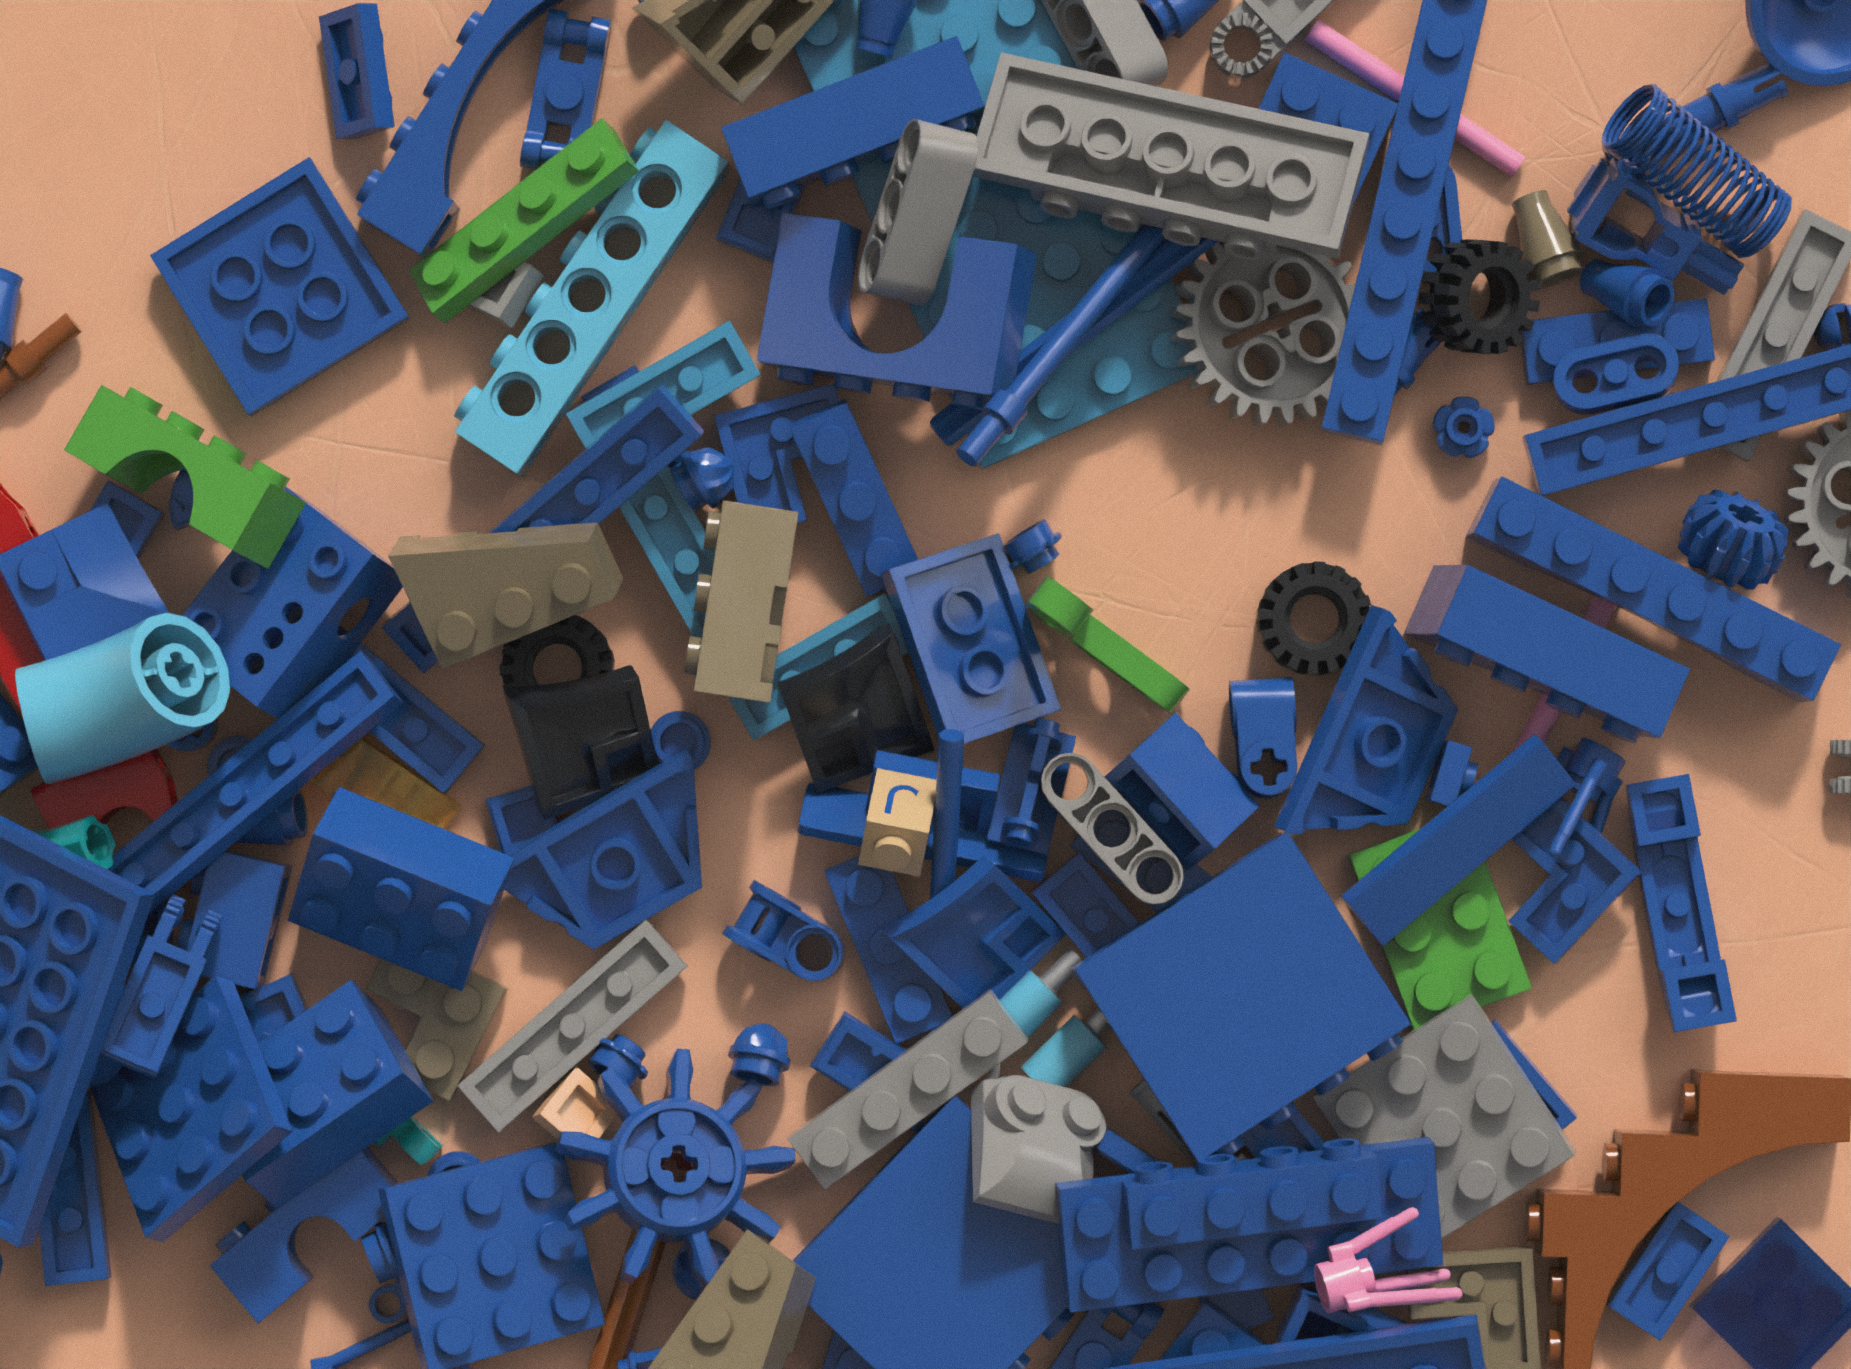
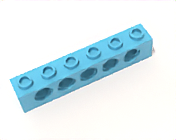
M668 120L664 121L658 132L649 127L640 137L630 154L633 161L636 162L639 172L595 206L594 210L600 213L601 216L588 235L579 230L571 239L559 259V262L564 264L566 268L553 287L544 282L535 292L524 311L531 319L518 339L509 334L494 353L489 365L495 368L496 371L483 390L473 386L454 414V417L461 421L455 430L459 436L520 477L525 475L731 170L726 159ZM656 177L667 178L676 186L674 199L663 208H651L644 204L641 199L644 185ZM619 229H631L638 233L641 238L638 252L628 260H616L607 254V241L611 234ZM586 280H594L601 283L605 287L606 292L603 304L592 312H581L572 305L573 290L579 283ZM549 332L564 333L570 340L568 356L557 364L543 363L537 356L538 342ZM516 383L530 385L535 393V403L532 409L522 416H510L505 413L502 407L504 392L508 387Z

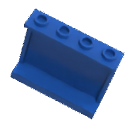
M1281 832L1070 968L1082 988L1088 991L1188 1147L1189 1155L1195 1161L1201 1157L1213 1154L1232 1155L1245 1145L1240 1137L1241 1134L1260 1122L1266 1130L1283 1122L1298 1110L1293 1103L1295 1099L1312 1088L1320 1096L1340 1085L1351 1076L1346 1066L1365 1054L1368 1055L1371 1061L1386 1055L1403 1043V1039L1398 1032L1411 1025L1288 832Z
M958 1094L942 1104L919 1128L917 1133L910 1137L793 1259L795 1263L816 1277L808 1305L874 1369H1024L1031 1360L1024 1353L1027 1348L1041 1334L1050 1341L1074 1316V1313H1070L1066 1306L1059 1224L973 1202L971 1107Z

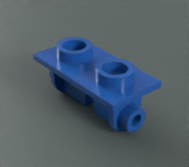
M1037 718L1034 726L1023 723L1014 727L986 841L1047 856L1058 813L1044 797L1041 791L1040 780L1043 769L1051 759L1060 754L1073 753L1076 736L1060 733L1059 723L1049 719ZM1070 764L1061 765L1052 773L1051 787L1060 798L1062 797Z

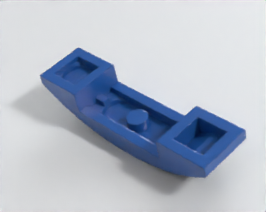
M1689 774L1627 784V803L1636 866L1642 871L1638 877L1658 977L1673 1033L1736 1022L1725 959L1721 960L1699 848L1698 837L1701 836L1690 776Z

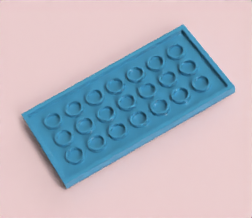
M834 0L794 46V50L811 88L815 91L957 36L984 106L987 102L1001 52L1077 69L1041 0H918L898 45H895L893 57L856 48L859 38L858 26L861 0ZM982 116L974 118L977 128L969 133L977 136ZM880 155L857 164L860 173L852 177L872 223L892 162L884 164ZM972 177L933 294L927 304L923 306L910 303L908 305L923 338H926L939 322L945 309L958 236L1018 244L1037 254L1021 344L1022 350L1074 309L1137 231L1122 232L1114 230L1102 223V215L1078 210L1075 218L1056 217L1044 212L1040 208L1041 201L1032 199L1031 190ZM1169 279L1064 359L1026 405L1028 414L1012 434L1003 433L979 462L982 470L1192 377L1199 372L1196 365L1178 367L1176 363L1190 351L1188 344L1170 342L1171 335L1185 328V322L1169 315V311L1172 308L1182 305V301L1175 291L1172 279Z

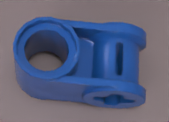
M1280 677L1229 681L1230 721L1232 735L1235 737L1238 777L1246 786L1247 792L1252 796L1262 799L1277 797L1291 786L1297 772L1295 743L1297 721L1293 678ZM1262 753H1270L1272 763L1283 765L1284 772L1277 774L1273 778L1272 786L1264 785L1262 775L1251 773L1250 766L1256 765L1261 760Z
M753 880L749 887L753 893L734 926L726 925L722 934L764 960L773 961L805 980L819 981L834 976L842 967L846 957L845 945L841 936L829 926L801 910L802 907L764 884ZM769 907L770 911L763 921L758 932L755 934V928L757 927L762 916ZM813 934L824 936L830 942L833 950L831 962L820 971L808 969L799 958L801 943L806 937Z

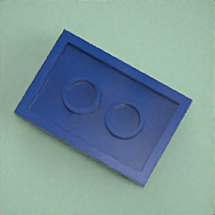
M999 533L891 568L881 573L938 738L941 731L954 729L964 734V744L1062 710Z

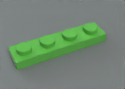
M601 118L409 270L433 315L442 322L447 323L639 172L617 132L610 124Z

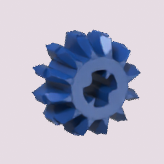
M1713 489L1708 495H1699L1695 504L1689 507L1682 521L1684 526L1680 532L1681 538L1677 548L1683 555L1689 557L1688 564L1693 568L1702 569L1708 574V579L1717 578L1722 580L1727 587H1733L1737 583L1745 589L1754 590L1758 584H1768L1772 575L1778 572L1785 558L1783 553L1788 544L1786 540L1789 530L1783 523L1778 521L1779 515L1775 511L1765 510L1759 505V500H1748L1739 492L1729 495L1722 490Z

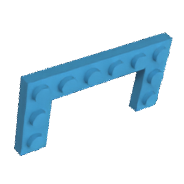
M729 320L569 411L566 415L584 447L587 448L660 384H663L686 411L692 415L756 379L761 374ZM667 465L620 505L619 508L693 637L702 638L706 613L694 611L699 573L712 575L715 550L703 549L706 531L696 513L690 508L679 491ZM886 593L777 654L770 703L728 697L753 741L791 720L778 682L798 675L837 656L864 639L878 627L887 623L891 626L901 655L903 656L908 653L893 607Z

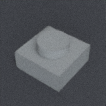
M524 261L468 305V307L513 328L544 275L534 266Z

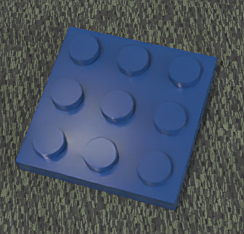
M310 157L150 255L245 411L251 417L410 319L405 308Z
M217 975L192 996L156 1080L122 1066L117 1075L109 1082L90 1088L145 1238L160 1242L168 1239L292 1132L235 984L232 980Z
M551 1142L378 1189L421 1369H451L605 1325L583 1230L581 1228L569 1231L564 1222L567 1213L577 1204L565 1156L555 1151L557 1142Z

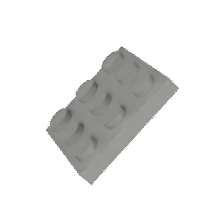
M1472 993L1402 1037L1403 1043L1375 1061H1371L1369 1058L1348 1071L1351 1076L1340 1085L1319 1096L1317 1092L1313 1095V1099L1340 1139H1356L1361 1142V1145L1429 1137L1434 1142L1441 1239L1574 1157L1576 1153L1575 1148Z

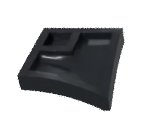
M889 623L878 627L864 639L837 656L798 675L778 682L817 793L871 774L877 750L910 757H917L935 750Z
M632 665L565 682L510 687L503 690L526 764L536 807L544 820L589 805L658 765L639 676Z

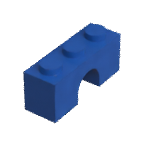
M367 1147L281 1207L277 1208L271 1202L266 1201L263 1205L271 1214L253 1229L243 1221L215 1245L222 1255L209 1266L254 1320L260 1323L314 1277L296 1253L295 1236L300 1224L310 1217H327L340 1224L353 1241L356 1242L385 1218L378 1189L398 1184V1182L370 1148Z

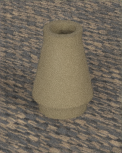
M1547 191L1532 192L1515 200L1512 203V207L1516 215L1520 249L1524 252L1522 259L1530 260L1535 268L1526 276L1538 279L1540 288H1546L1565 282L1580 274L1583 268L1579 258L1583 255V251L1552 205Z

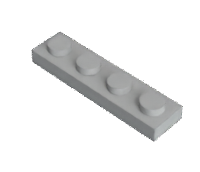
M1807 209L1800 213L1717 381L1802 357L1851 259V231ZM1762 435L1718 448L1747 462L1751 459Z
M648 919L644 920L457 1086L499 1133L596 1048L602 1038H607L688 965Z
M990 989L790 1134L788 1141L823 1188L827 1189L1027 1044L1028 1038L992 989Z

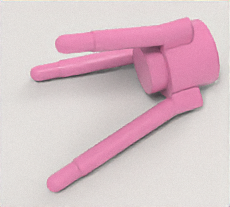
M1408 1208L1348 1242L1328 1247L1330 1260L1314 1265L1316 1289L1327 1314L1345 1309L1350 1313L1370 1307L1436 1303L1438 1301L1458 1300L1462 1297V1290L1457 1287L1402 1290L1447 1281L1451 1277L1448 1269L1422 1271L1375 1279L1368 1259H1355L1354 1255L1415 1220L1419 1215L1416 1208Z

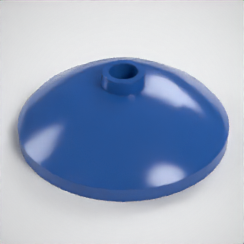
M1745 0L1746 20L1750 36L1755 47L1768 64L1790 79L1808 85L1832 86L1851 81V0Z

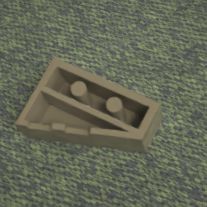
M598 523L518 528L517 531L486 534H479V531L459 532L457 536L420 538V535L403 536L398 539L388 555L442 669L613 600L623 581V576Z

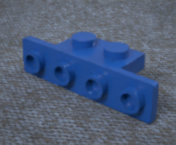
M877 750L869 794L836 787L817 793L814 783H809L806 787L800 814L798 833L804 836L861 847L877 768L936 780L937 762ZM963 767L957 866L970 868L985 854L1007 876L1038 882L1042 881L1045 876L1048 854L1046 856L986 841L997 796L1000 774ZM935 804L924 859L931 861Z

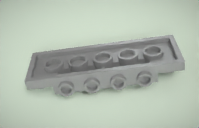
M1001 52L976 136L978 140V155L972 177L1031 190L1032 199L1041 201L1040 208L1044 212L1056 217L1075 218L1078 210L1102 215L1101 221L1104 225L1122 232L1137 231L1139 223L1163 228L1162 235L1167 240L1184 246L1198 245L1201 237L1225 242L1224 249L1226 252L1242 259L1257 260L1261 258L1262 251L1277 254L1279 246L1339 259L1370 138L1369 133Z

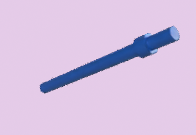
M1143 224L1007 390H997L982 408L984 416L956 450L957 455L966 464L976 467L1003 433L1012 434L1028 414L1026 405L1165 238L1162 235L1163 228Z

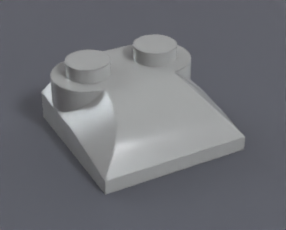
M1011 1075L1006 1078L988 1079L980 1082L971 1091L973 1202L1059 1224L1055 1183L1093 1178L1094 1147L1103 1139L1106 1132V1120L1099 1105L1083 1092L1021 1075Z

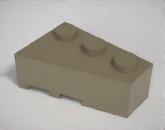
M644 0L632 9L715 89L743 105L834 0Z
M724 500L721 513L709 511L703 549L715 550L712 575L699 573L694 611L706 613L702 638L689 637L684 670L685 674L696 675L694 691L770 703L799 512Z
M747 1229L648 1369H783L787 1354L792 1355L816 1277L767 1241Z

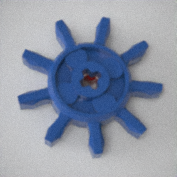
M676 1049L666 1071L667 1099L657 1100L645 1106L635 1097L626 1080L614 1069L608 1068L600 1074L596 1084L603 1099L615 1110L623 1123L612 1140H604L583 1132L562 1131L557 1141L556 1152L573 1160L589 1161L604 1166L606 1191L597 1196L581 1200L567 1213L564 1222L568 1230L572 1231L590 1227L601 1218L617 1213L627 1225L636 1231L635 1239L623 1257L620 1280L629 1284H633L649 1265L656 1240L684 1242L689 1255L691 1272L700 1288L704 1289L718 1271V1260L711 1247L708 1233L723 1220L733 1223L743 1232L748 1229L769 1244L781 1229L767 1213L751 1206L740 1195L743 1191L746 1175L775 1174L790 1168L796 1161L795 1149L781 1146H771L758 1150L743 1149L741 1140L732 1125L739 1117L752 1108L762 1085L754 1078L736 1087L726 1103L717 1110L703 1103L691 1100L690 1084L693 1075V1065L690 1049ZM669 1158L676 1159L678 1169L688 1170L680 1182H674V1176L671 1171L662 1170Z

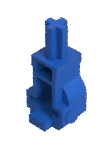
M1612 157L1608 163L1601 158L1596 166H1591L1574 192L1575 198L1567 209V212L1573 215L1571 219L1573 228L1571 234L1576 240L1611 259L1630 260L1638 258L1650 266L1660 269L1665 277L1672 282L1682 270L1723 295L1726 294L1728 289L1734 287L1738 281V274L1744 267V263L1703 240L1697 220H1691L1688 214L1679 213L1660 202L1655 188L1651 187L1647 180H1642L1640 173L1634 174L1632 166L1626 167L1623 160H1617V158ZM1624 188L1627 195L1654 211L1655 221L1644 238L1610 218H1605Z

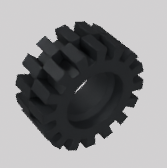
M1462 239L1460 243L1451 242L1444 246L1446 254H1435L1429 262L1437 269L1436 272L1424 271L1421 282L1430 284L1429 293H1419V304L1430 305V311L1421 314L1424 325L1436 326L1429 333L1435 341L1445 342L1443 347L1450 350L1490 355V353L1501 354L1508 352L1507 346L1516 347L1519 345L1523 338L1518 331L1530 332L1535 323L1526 317L1527 312H1538L1540 301L1530 300V292L1540 290L1538 279L1526 277L1535 268L1530 260L1520 259L1524 252L1517 247L1507 246L1508 243ZM1483 273L1489 283L1490 301L1483 317L1476 321L1469 307V292L1478 274Z
M1319 561L1301 563L1282 572L1265 589L1266 591L1258 606L1257 628L1261 634L1264 648L1272 654L1275 661L1282 667L1285 666L1293 670V672L1302 675L1311 674L1315 676L1327 674L1345 666L1368 614L1371 602L1369 596L1363 592L1362 584L1356 577H1351L1345 572L1346 569L1338 565L1332 566L1325 564L1326 562ZM1305 595H1322L1331 600L1338 611V627L1332 637L1325 642H1306L1300 639L1292 629L1290 622L1291 610L1294 604Z
M574 615L510 641L507 644L505 643L501 652L503 654L502 664H499L500 676H502L504 683L502 687L507 689L510 687L539 685L534 676V661L542 649L552 644H565L577 652L582 663L580 678L614 670L613 662H615L613 651L610 649L607 643L608 640L601 631L584 618Z

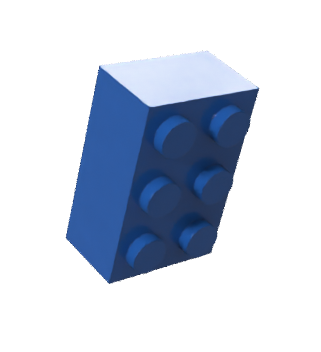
M338 787L313 832L287 921L463 992L487 943L515 858Z
M349 980L258 1043L292 1132L243 1173L242 1176L250 1186L275 1207L279 1208L434 1102L383 1010L352 980Z

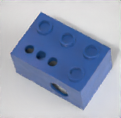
M285 487L284 490L303 500L306 504L269 569L232 550L182 615L203 627L220 647L228 666L230 686L256 707L277 719L346 663L403 588L393 565L318 507L288 487ZM369 598L367 610L360 622L348 633L338 636V627L346 612L359 600Z

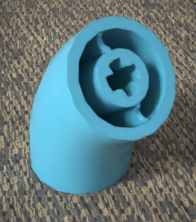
M171 613L149 617L97 643L46 661L18 668L15 671L17 694L28 739L37 766L46 784L56 783L115 765L183 738L212 723L225 710L230 693L229 670L220 647L203 627L185 616Z

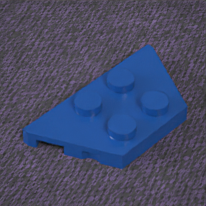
M1371 605L1274 827L1294 835L1303 834V830L1333 828L1335 830L1361 828L1365 824L1389 826L1409 823L1458 708L1445 689L1435 684L1432 680L1430 667L1418 650L1407 645L1394 626L1397 620L1390 611Z
M689 748L505 853L515 859L504 890L526 903V908L547 921H554L567 929L569 935L594 950L702 888L694 762Z

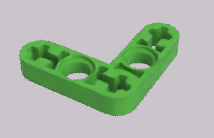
M1046 576L1027 602L1025 607L1031 613L1169 714L1174 712L1190 690L1179 679L1091 615L1093 609L1052 578Z

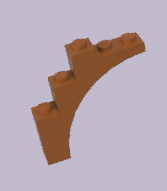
M1691 1069L1690 1083L1681 1084L1679 1095L1680 1120L1689 1121V1132L1614 1129L1613 1143H1604L1602 1152V1177L1604 1181H1612V1191L1537 1189L1536 1203H1527L1525 1239L1526 1241H1535V1252L1542 1257H1559V1267H1550L1548 1272L1549 1305H1558L1557 1330H1547L1546 1367L1555 1369H1591L1595 1334L1609 1293L1636 1245L1669 1208L1707 1179L1752 1157L1805 1144L1850 1142L1851 1078L1842 1075Z

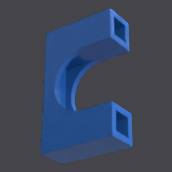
M782 213L757 355V362L777 369V380L812 386L814 375L835 378L834 388L863 394H871L873 383L893 386L892 396L918 402H929L931 392L952 395L951 405L982 411V408L997 390H1007L1015 380L1037 257L1036 253L1014 243L958 236L947 301L943 314L935 328L926 338L909 349L895 353H875L858 335L850 310L851 290L862 231L840 220Z

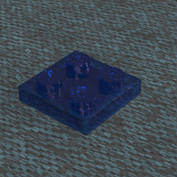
M1776 1217L1689 1305L1753 1369H1811L1851 1328V1287L1779 1217Z

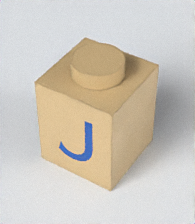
M877 768L858 865L920 877L935 804V779Z

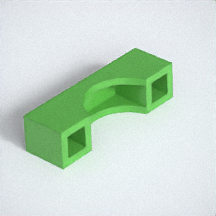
M101 385L64 450L141 494L162 477L176 471L187 470L193 487V507L189 525L229 549L269 569L306 504L303 500L284 490L290 478L256 460L251 470L242 466L241 464L247 453L215 435L208 445L204 444L199 439L205 429L174 411H171L166 421L161 419L157 415L163 405L132 387L128 389L123 397Z

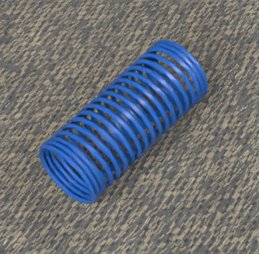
M1656 84L1644 85L1627 97L1616 109L1604 129L1602 147L1616 157L1617 160H1623L1626 167L1632 166L1634 174L1640 173L1642 180H1648V184L1651 187L1656 186L1657 192L1659 194L1664 193V197L1667 200H1673L1675 207L1681 206V211L1684 214L1689 213L1691 220H1697V224L1700 227L1705 226L1708 234L1713 233V237L1716 240H1721L1723 246L1727 247L1738 258L1750 257L1762 250L1779 233L1789 216L1792 197L1779 185H1774V182L1770 178H1766L1763 172H1758L1754 165H1750V162L1746 158H1742L1739 152H1734V149L1730 145H1726L1722 138H1717L1713 131L1709 132L1708 127L1701 125V122L1697 118H1693L1689 111H1685L1681 105H1676V101L1673 98H1668V95L1661 88H1658ZM1651 101L1650 105L1646 107L1643 111H1641L1626 128L1627 124L1637 114V112L1640 109H1642L1648 102ZM1671 111L1670 116L1664 119L1665 114ZM1679 118L1678 123L1673 125L1674 120ZM1688 124L1687 129L1681 132L1682 127ZM1662 128H1664V129L1662 130L1661 134H1660V135L1658 136V138L1655 140V142L1651 145V147L1648 148V149L1642 154V152L1644 151V149L1646 148V146L1649 144V142L1654 138V136H1655ZM1696 131L1695 136L1689 139L1690 134ZM1672 134L1671 138L1663 147V149L1659 152V154L1656 155L1650 161L1651 157L1654 155V153L1660 147V145ZM1705 137L1703 143L1697 146L1699 139ZM1680 141L1678 147L1668 160L1658 168L1667 153ZM1713 144L1712 148L1706 152L1707 146ZM1689 147L1676 167L1666 175L1674 161ZM1721 150L1720 155L1714 159L1716 152ZM1697 154L1684 174L1674 182L1682 168ZM1634 155L1632 162H1630L1629 158ZM1729 157L1728 162L1722 165L1724 159ZM1703 161H1705L1704 165L1696 174V176L1692 179V181L1689 182L1682 189L1684 183L1687 181L1689 176ZM1642 162L1641 168L1638 169L1637 165ZM1737 164L1736 169L1731 171L1732 166ZM1712 167H1714L1713 170H1712V172H1711V174H1710V175L1708 176V178L1704 181V183L1700 186V188H1698V189L1690 196L1692 190H1693L1694 187L1697 185V183L1699 182V180H1700ZM1650 169L1649 175H1646L1645 172ZM1746 170L1744 176L1739 178L1740 173ZM1723 173L1712 190L1698 203L1699 198L1707 187ZM1658 176L1657 182H1654L1653 179ZM1754 177L1753 182L1747 185L1748 180ZM1731 179L1719 198L1705 210L1714 195ZM1762 184L1761 189L1755 191L1757 185ZM1739 186L1732 199L1713 217L1726 197ZM1745 193H1747L1743 202L1738 206V208L1733 212V214L1724 223H1722L1724 217L1734 206V204ZM1776 201L1774 208L1767 217L1766 221L1759 227V229L1753 235H1751L1747 240H1745L1764 219L1769 208L1771 207L1772 202ZM1689 203H1691V204H1690V208L1687 209L1686 205H1688Z

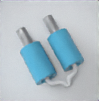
M1071 948L1042 976H1036L1029 970L1000 999L1003 1006L1027 1038L1063 1004L1057 997V991L1074 975L1070 968L1082 961ZM1099 1009L1086 1021H1080L1073 1015L1021 1068L1032 1079L1067 1088L1107 1048L1101 1042V1036L1110 1026ZM1000 1063L991 1069L987 1076L988 1079H997L999 1077Z

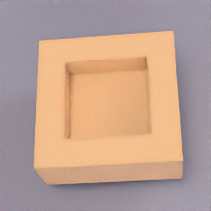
M576 1066L561 1078L532 1118L557 1140L562 1131L583 1132L600 1138L617 1113L603 1099L597 1084Z

